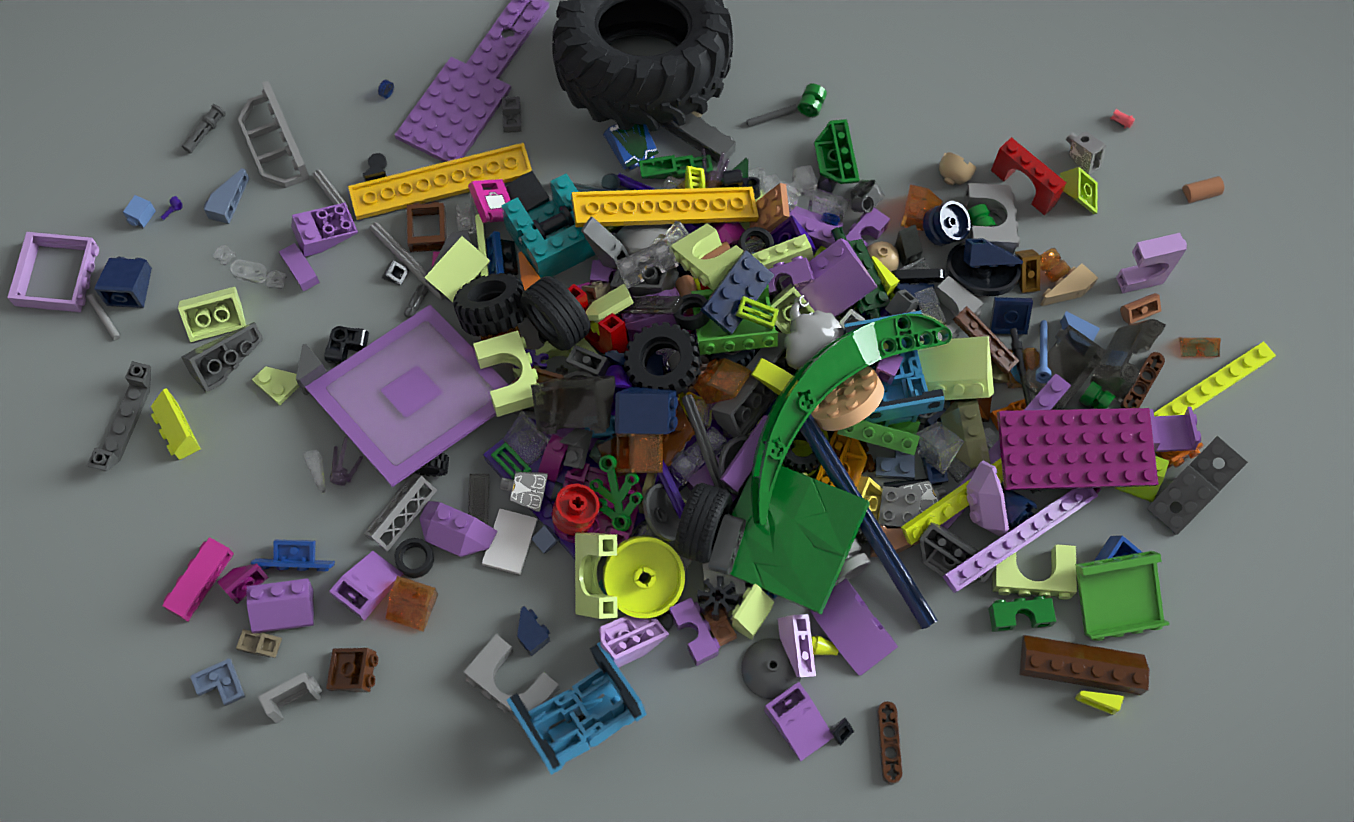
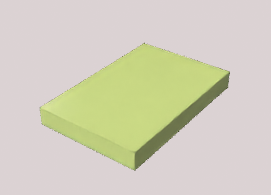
M461 236L424 278L453 303L457 291L462 289L463 285L475 279L490 263V260Z

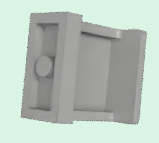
M303 672L258 697L267 716L277 723L284 719L279 710L280 707L308 692L319 700L321 699L319 692L322 689L313 676L309 677Z

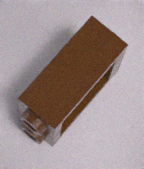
M432 202L430 204L414 203L407 205V244L410 252L441 251L447 240L444 203ZM439 215L440 235L414 237L413 216Z

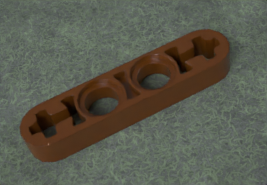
M1153 352L1148 356L1121 402V408H1129L1128 403L1132 398L1135 399L1132 408H1139L1165 363V358L1161 353ZM1157 359L1158 361L1154 368L1150 367L1153 360ZM1148 372L1151 374L1152 379H1144L1142 373ZM1134 387H1141L1143 394L1135 393Z
M886 701L877 710L882 776L888 784H896L902 778L898 715L894 703ZM885 706L892 710V713L889 715V721L893 720L894 723H882V721H886V713H882ZM885 727L893 728L894 736L891 738L886 737L883 729ZM891 747L895 749L896 757L893 759L888 758L885 755L886 748ZM897 762V765H893V771L898 775L895 776L893 780L891 779V776H887V773L890 772L891 767L890 764L886 765V763Z

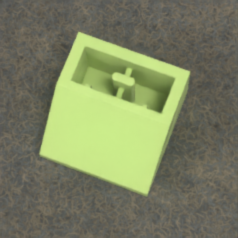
M754 584L752 589L747 588L742 597L741 606L737 604L731 617L733 621L732 628L751 640L774 605V601L756 584Z

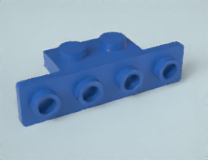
M275 539L273 559L255 558L251 561V565L257 563L261 569H269L270 566L277 567V570H288L289 567H297L299 571H306L309 568H317V571H329V568L335 565V561L315 560L314 540Z

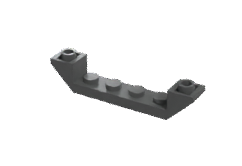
M131 362L125 376L129 387L102 449L94 448L87 464L88 467L107 472L121 461L150 393V365Z

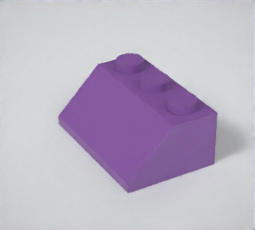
M795 205L789 209V215L794 216L809 234L817 250L820 246L827 249L835 243L831 230L836 227L843 228L844 223Z
M309 579L247 586V609L252 634L314 626L313 587Z

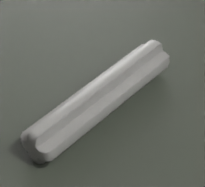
M321 170L313 173V178L334 205L346 203Z

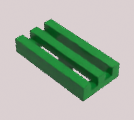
M506 442L491 454L492 458L513 480L515 474L497 456L498 454L516 472H532L531 468ZM506 449L525 470L521 471L503 450Z

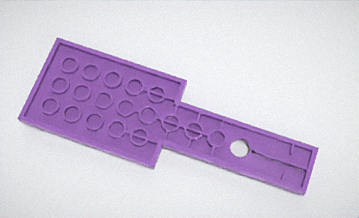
M511 0L466 64L450 57L395 133V138L442 162L465 157L501 105L502 97H506L510 92L511 85L499 80V78L549 8V2L545 0ZM506 29H511L515 34L514 36L504 38L501 33Z

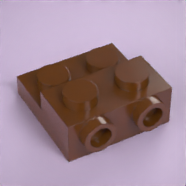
M333 648L326 689L330 691L370 692L371 687L375 685L376 681L373 675L374 666H377L379 661L376 651L370 648Z

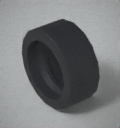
M761 227L748 228L742 233L737 243V246L745 251L747 250L745 246L746 239L750 236H756L764 241L766 249L774 246L772 235Z
M688 294L679 298L674 303L672 309L676 324L685 330H696L705 326L710 318L702 311L690 317L682 316V314L689 308H702L707 299L700 294Z
M419 538L406 539L396 548L394 555L395 563L405 576L411 578L422 577L433 567L434 554L429 544ZM413 547H419L426 553L425 563L416 569H410L403 563L404 553Z

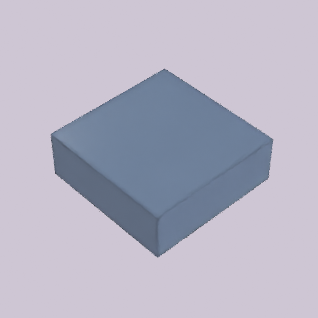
M544 525L531 538L543 553H547L559 541V538L548 525Z

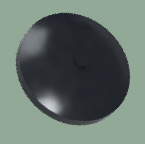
M965 242L954 246L948 254L946 261L948 276L972 294L980 296L1003 295L1010 292L1019 281L1021 274L1020 264H1016L1013 267L998 265V267H989L987 265H982L980 268L970 267L963 260Z

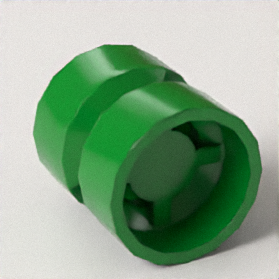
M808 84L798 103V111L807 117H817L827 96L826 90L818 84Z
M986 204L976 205L967 211L971 226H997L994 219L989 216L990 212Z
M1092 381L1079 399V402L1087 407L1092 406V409H1107L1115 395L1107 390L1102 391V387Z

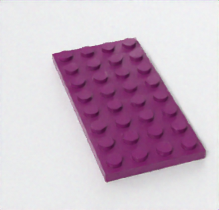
M1149 408L997 412L1004 490L1159 485Z

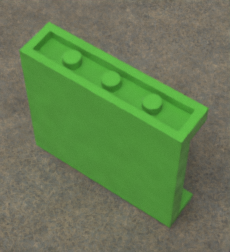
M767 285L756 301L771 307L769 287ZM711 289L691 291V294H700L708 300L714 291ZM754 306L751 307L754 310H758L762 313L773 316L770 312L764 311ZM693 307V314H698L701 308ZM747 313V314H750V315H752V316H755V317H758V318H760V319H763V320H766V321H768V322H771V321H769V320H767V319H764V318H762V317L756 316V315L751 314V313ZM710 319L705 326L696 329L700 355L778 346V331L775 330V325L773 329H769L743 319L733 334L729 335Z
M862 420L851 427L838 430L837 434L915 455L920 438L917 435L920 420H916L913 423L907 421L891 424L888 427L883 426L882 422L871 423Z
M1147 551L1075 564L1084 634L1094 641L1104 640L1107 636L1122 637L1124 633L1139 634L1145 629L1160 630L1163 626L1170 625L1168 621L1164 620L1157 567V563L1162 562L1160 553Z

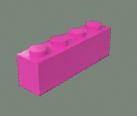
M209 537L207 541L201 544L197 556L190 560L185 573L177 579L176 586L172 592L166 595L162 606L188 622L234 553L230 548Z

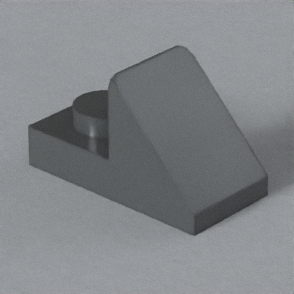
M575 428L560 441V443L568 446L563 465L584 469L593 431Z

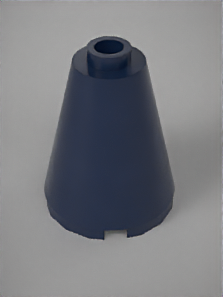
M1001 484L1008 520V532H1010L1034 515L1031 511L1033 507L1037 509V504L1013 490H1004V485Z

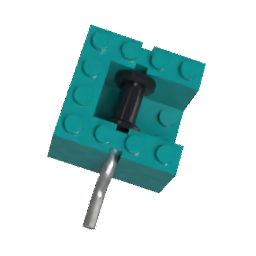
M567 173L550 181L552 200L529 212L525 210L518 197L501 205L505 228L540 278L546 276L553 277L596 255L581 232L583 227H576L571 194L572 192H578Z

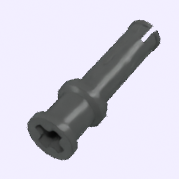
M212 104V109L207 115H203L200 125L182 145V148L188 153H192L208 131L215 128L219 119L226 115L219 106Z

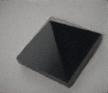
M820 175L815 188L832 195L837 182Z
M846 718L836 723L831 730V734L840 746L854 732Z

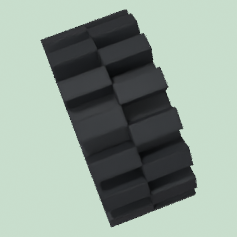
M444 453L439 454L416 470L415 473L429 477L430 475L433 477L437 475L439 477L445 476L448 473V455H444Z

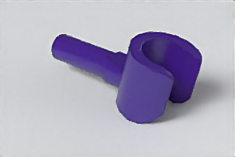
M177 196L169 200L171 206L161 216L163 220L174 210L182 209L183 204Z

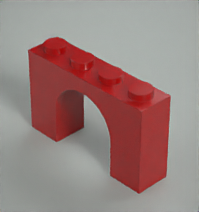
M1011 137L999 148L991 171L1002 181L1008 179L1016 170L1027 175L1036 190L1031 205L1045 216L1056 206L1067 182Z
M573 284L567 289L575 296L586 312L589 308L587 293ZM613 313L598 323L600 335L597 332L593 333L590 328L589 334L584 337L588 343L602 354L612 350L619 353L629 351L627 348L628 340L625 322Z

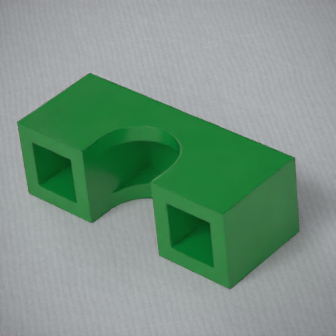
M1045 596L1034 597L1033 600L1017 598L1013 602L996 600L988 608L992 632L1013 630L1016 626V614L1026 615L1031 621L1032 628L1052 627L1056 623L1052 598L1045 599Z

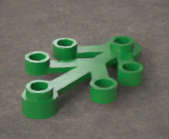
M606 455L600 459L599 466L601 470L607 472L611 491L603 486V482L600 479L592 480L589 486L594 492L597 491L614 504L615 511L607 506V501L604 498H599V501L603 504L602 508L599 506V511H602L612 519V525L616 530L626 531L632 524L630 515L636 505L642 503L643 495L640 492L631 494L630 502L625 509H623L622 502L632 485L638 483L639 476L634 472L627 474L625 482L619 491L615 473L617 460L612 455ZM608 459L612 462L611 466L608 464ZM630 476L634 477V482L630 481ZM594 482L598 483V488L594 486ZM635 495H636V496L638 497V499H639L638 502H636V501L634 500V496H635ZM621 518L624 519L625 524H622V523H621V521H620Z

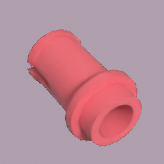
M1117 109L1111 117V120L1124 125V128H1131L1135 121L1132 115L1128 116Z

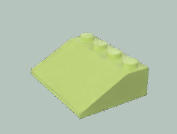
M989 336L954 338L944 345L917 350L928 391L942 389L945 400L989 398L994 394Z

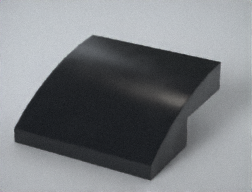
M533 171L522 175L506 186L510 200L518 197L527 212L550 201L548 194Z

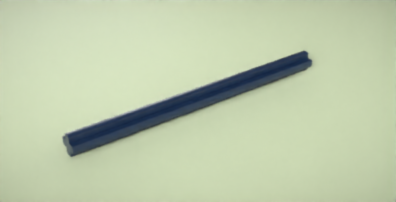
M810 414L800 428V431L836 488L863 498L812 414ZM868 507L860 529L920 627L926 629L938 620Z

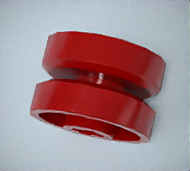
M569 484L562 488L557 494L551 513L553 523L557 529L572 536H575V533H586L589 531L599 511L598 496L592 489L582 484Z

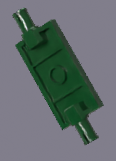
M836 227L831 230L835 242L840 238L847 241L842 227ZM863 239L848 240V243L878 286L856 302V306L860 314L865 313L870 319L880 318V310L887 307L890 299Z

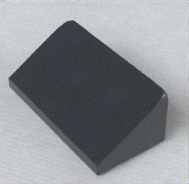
M501 239L504 273L506 275H517L515 242Z

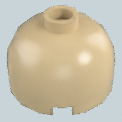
M950 152L944 153L939 163V171L945 178L944 182L951 186L954 183L960 185L969 181L974 175L976 167L971 162L967 165L963 161L964 158Z
M879 241L868 246L867 251L870 257L875 256L890 272L897 270L899 266V253L892 244Z

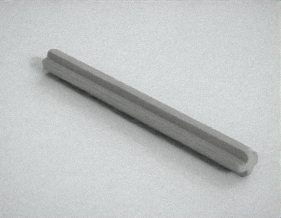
M374 222L370 226L371 231L438 299L442 300L446 297L439 290L432 288L425 282L426 279L424 277L428 272L379 223Z

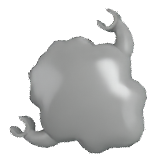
M670 224L624 226L617 233L612 234L623 244L630 255L629 258L663 259L665 253L671 249V245L682 239L679 234L674 233L670 229Z
M804 295L794 300V304L790 309V333L784 338L785 359L787 364L793 369H800L814 354L833 340L844 335L845 332L832 313H824L817 310L814 313L800 314L799 308L806 307L809 302L802 304L801 298Z

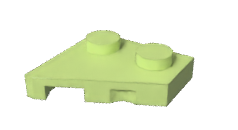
M264 367L252 379L260 389L279 405L300 387L296 381L297 374L270 367Z

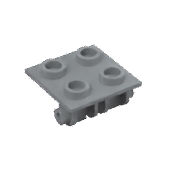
M883 486L878 524L885 525L887 528H893V526L901 527L919 515L922 490Z

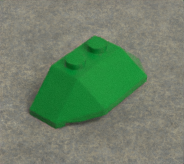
M847 119L829 121L814 141L820 175L840 184L858 183L860 179Z

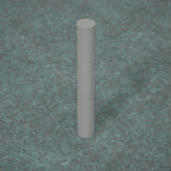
M93 293L89 294L87 298L113 340L119 339V333Z

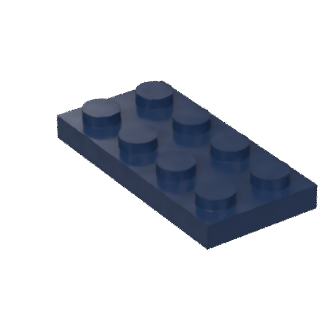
M745 250L700 310L727 334L731 335L743 320V318L735 316L741 302V297L744 296L756 301L775 275ZM745 303V305H744V306H747V307H749V308L752 307L751 305L746 304V303Z

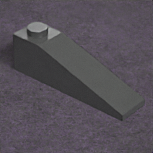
M253 322L204 344L181 358L192 377L205 392H209L226 381L227 376L234 369L236 370L239 363L263 340V337L256 323Z

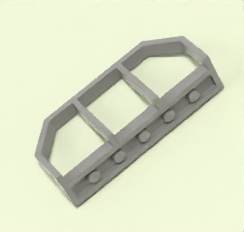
M269 81L262 82L264 88L261 91L262 94L247 101L238 121L263 180L287 188L306 181L310 177ZM269 101L270 104H267L271 115L275 114L276 118H273L274 122L247 132L244 123L252 108ZM281 128L282 132H279L283 143L287 142L288 146L257 157L250 139ZM289 155V157L293 156L294 158L291 162L295 171L299 170L300 174L291 178L282 179L264 173L261 164Z

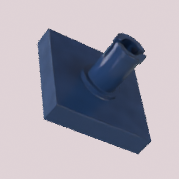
M994 297L990 331L993 334H1010V329L1017 328L1018 334H1028L1033 306L1032 298Z

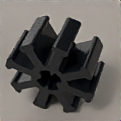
M717 576V587L714 588L709 578L703 581L704 590L708 592L698 590L697 593L698 602H705L700 604L702 614L706 615L708 611L714 608L712 620L719 621V609H722L727 618H730L733 610L729 605H735L736 607L739 603L738 594L731 595L736 593L735 584L730 581L728 586L722 588L724 577ZM716 596H721L720 601H715Z

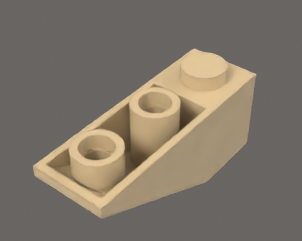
M1083 263L1077 268L1074 266L1068 271L1066 278L1061 277L1055 283V287L1052 290L1049 288L1043 293V300L1040 305L1045 306L1080 298L1095 285L1098 277Z

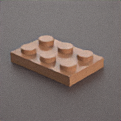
M779 183L756 201L759 218L757 221H749L750 228L761 227L771 232L790 217L786 184ZM751 236V240L753 241H759L761 239L756 236Z

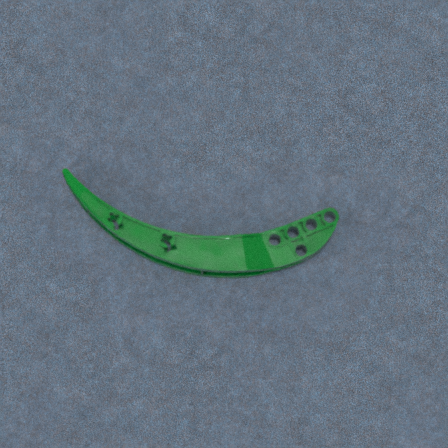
M921 314L895 315L866 324L838 337L803 364L776 399L758 440L751 479V502L755 525L766 524L773 487L786 453L798 431L819 403L849 377L881 359L949 343L952 338L949 328L939 321ZM898 320L902 322V329L898 327ZM938 332L942 335L941 341L938 339ZM920 336L924 338V344L920 342ZM902 339L906 341V348L901 344ZM884 342L888 345V351H885L883 348Z

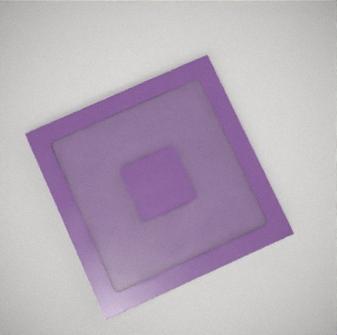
M429 305L305 388L393 487L494 417L496 413L491 401L490 391L509 386V384L491 366L480 369L472 346Z

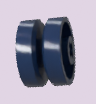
M949 201L930 208L923 218L925 235L933 244L938 246L948 245L964 239L969 234L971 228L967 210L956 201Z

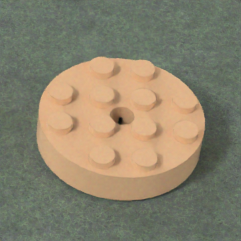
M868 366L838 385L819 403L811 414L822 430L836 431L851 427L864 420L878 407L884 395L883 384L875 370Z

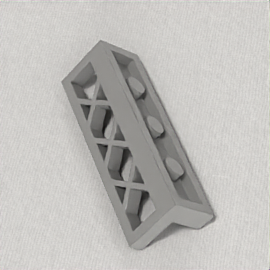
M413 473L366 530L364 535L374 540L385 551H388L436 493L437 489L422 475ZM424 484L430 491L425 497H419V489ZM410 501H415V509L412 512H407V504ZM403 516V524L400 527L394 528L396 517ZM390 531L391 539L385 544L379 538L384 532Z

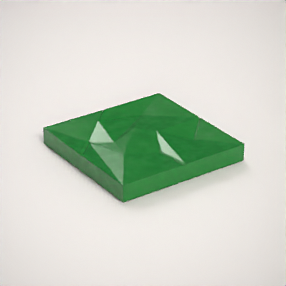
M781 466L773 487L766 524L755 525L751 502V472L732 516L746 519V526L729 576L753 586L756 584L764 591L822 615L870 503L864 498Z

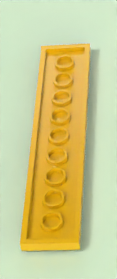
M523 142L350 185L348 188L356 219L360 220L407 208V205L414 203L423 204L470 192L468 185L472 181L502 179L504 183L511 182L532 171Z
M752 187L572 192L571 194L576 227H584L590 216L595 218L602 226L757 221L759 218Z

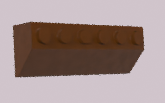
M1023 635L1019 675L1142 695L1149 690L1150 670L1144 654Z

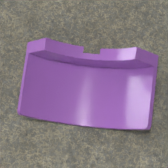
M846 578L833 588L822 615L810 610L826 635L858 675L864 674L898 648L893 638L878 619L874 617L863 599Z

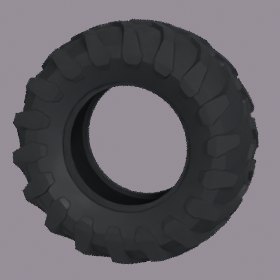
M723 0L559 1L556 11V17L559 19L556 21L552 32V41L554 42L552 43V53L556 75L562 90L567 92L572 105L577 109L587 108L594 121L603 122L612 119L616 121L621 130H629L635 124L647 125L650 132L658 131L661 123L674 121L678 126L686 124L685 116L694 111L703 115L708 110L707 101L711 97H720L724 88L722 80L726 78L730 70L731 59L729 58L733 54L731 17L728 9L724 7ZM649 35L667 40L676 48L659 55L638 56L621 52L609 44L626 36Z

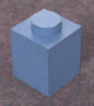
M134 195L123 211L129 224L133 226L138 225L143 228L156 212L150 201Z

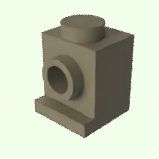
M596 281L591 283V286H581L582 290L587 293L588 305L611 292V284Z

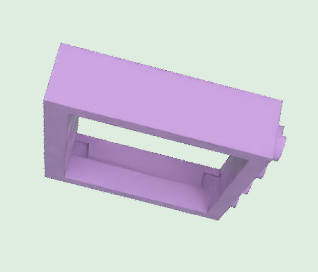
M26 232L7 298L17 307L81 312L82 306L86 303L85 295L90 287V276L95 269L94 261L99 254L98 245L90 237ZM39 246L85 250L72 300L25 296Z

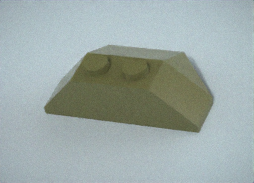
M977 398L956 399L940 416L948 453L971 469H976L981 461L991 464Z

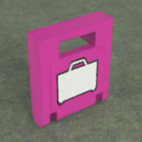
M503 180L472 181L468 187L482 222H503L501 205L511 201ZM492 187L491 190H483V188Z

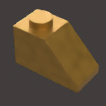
M1033 249L1015 251V255L1023 261V264H1020L1021 274L1019 278L1021 292L1040 291V255Z

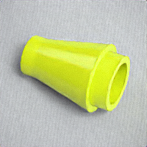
M818 635L816 637L811 636L813 655H838L839 650L831 641Z

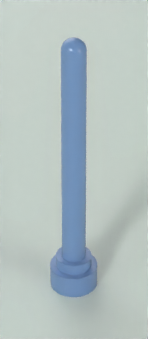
M1045 320L1040 322V366L1035 372L1036 381L1043 384L1048 383L1051 379V370L1047 367L1048 323Z

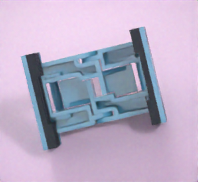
M920 310V311L909 312V313H911V314H921V315H922L921 310ZM891 316L844 324V334ZM898 320V327L902 329V322ZM902 339L901 344L906 348V341ZM917 350L899 354V356L904 358L891 385L880 380L884 387L883 398L878 407L864 421L871 423L882 422L883 426L888 427L891 424L907 421L916 422L918 415L943 411L945 401L943 390L928 391ZM874 363L869 365V367L876 371Z
M601 642L590 648L599 668L573 685V690L564 691L530 711L527 710L517 693L506 699L513 714L551 775L563 769L562 767L565 765V762L590 750V747L599 745L625 725H630L634 720L637 722L647 715L640 698L608 652L601 647ZM601 694H604V695H605V696H603L602 698L596 699V698L599 697ZM581 714L585 718V720H583L582 722H580L577 718ZM565 719V721H563L562 723L558 724L557 726H555L554 728H552V729L549 730V727H550V726H552V725L558 723L559 721Z

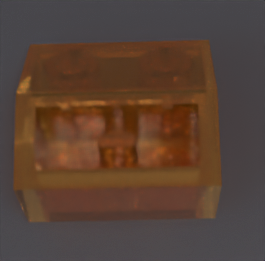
M616 433V473H663V434Z
M397 576L389 596L385 619L424 632L438 597L436 588Z

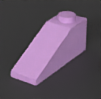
M790 615L778 618L780 640L796 676H816L809 615Z

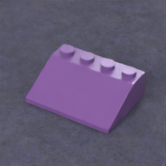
M842 238L809 261L815 282L796 287L791 276L781 282L784 289L792 284L801 296L804 295L803 298L809 302L814 311L819 310L824 313H832L834 317L840 315L878 287L848 241Z

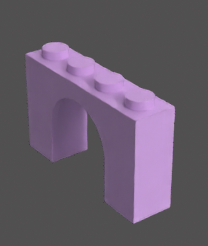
M1180 233L1137 242L1132 250L1137 265L1121 269L1116 277L1122 293L1164 284L1187 250L1186 241Z

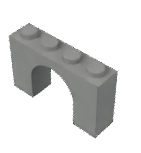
M968 183L965 192L966 209L979 204H986L988 210L997 214L1003 224L996 227L972 226L969 239L984 238L1014 254L1016 247H1019L1020 236H1017L1018 221L1015 220L1017 208L1014 207L1015 193H1012L1011 185Z
M950 276L937 286L935 298L946 306L954 317L966 306L977 317L981 315L983 302ZM955 322L946 325L952 333L951 339L958 338V333L962 329ZM938 332V339L940 340L942 335ZM920 336V341H924L922 336Z
M496 634L464 671L467 677L465 681L474 688L476 685L481 688V694L488 700L493 698L498 702L496 706L504 713L509 711L513 715L512 719L520 725L506 701L512 695L502 693L495 685V676L498 669L513 652L512 646ZM542 672L526 692L520 694L519 697L527 710L530 711L552 699L560 690L558 683Z

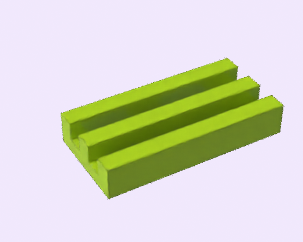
M744 296L741 297V302L735 316L769 329L774 328L779 312L778 309ZM745 303H746V304H749V305L754 306V307H756V308H759V309H762V310H764V311L770 312V313L773 314V316H770V315H768V314L762 313V312H760V311H758V310H754V309L749 308V307L744 306V305H745ZM742 311H746V312H748V313H751V314H754V315H756V316L762 317V318L767 319V320H769V321H771V322H768V321H766V320H763V319H760V318H758V317L752 316V315H750V314L744 313V312H742Z

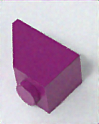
M552 434L545 448L538 472L548 473L547 480L556 483L564 467L563 464L568 446L560 443L563 439L562 437Z

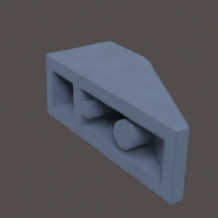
M241 168L210 195L209 200L204 204V211L209 219L227 224L230 223L249 181V176L245 169Z

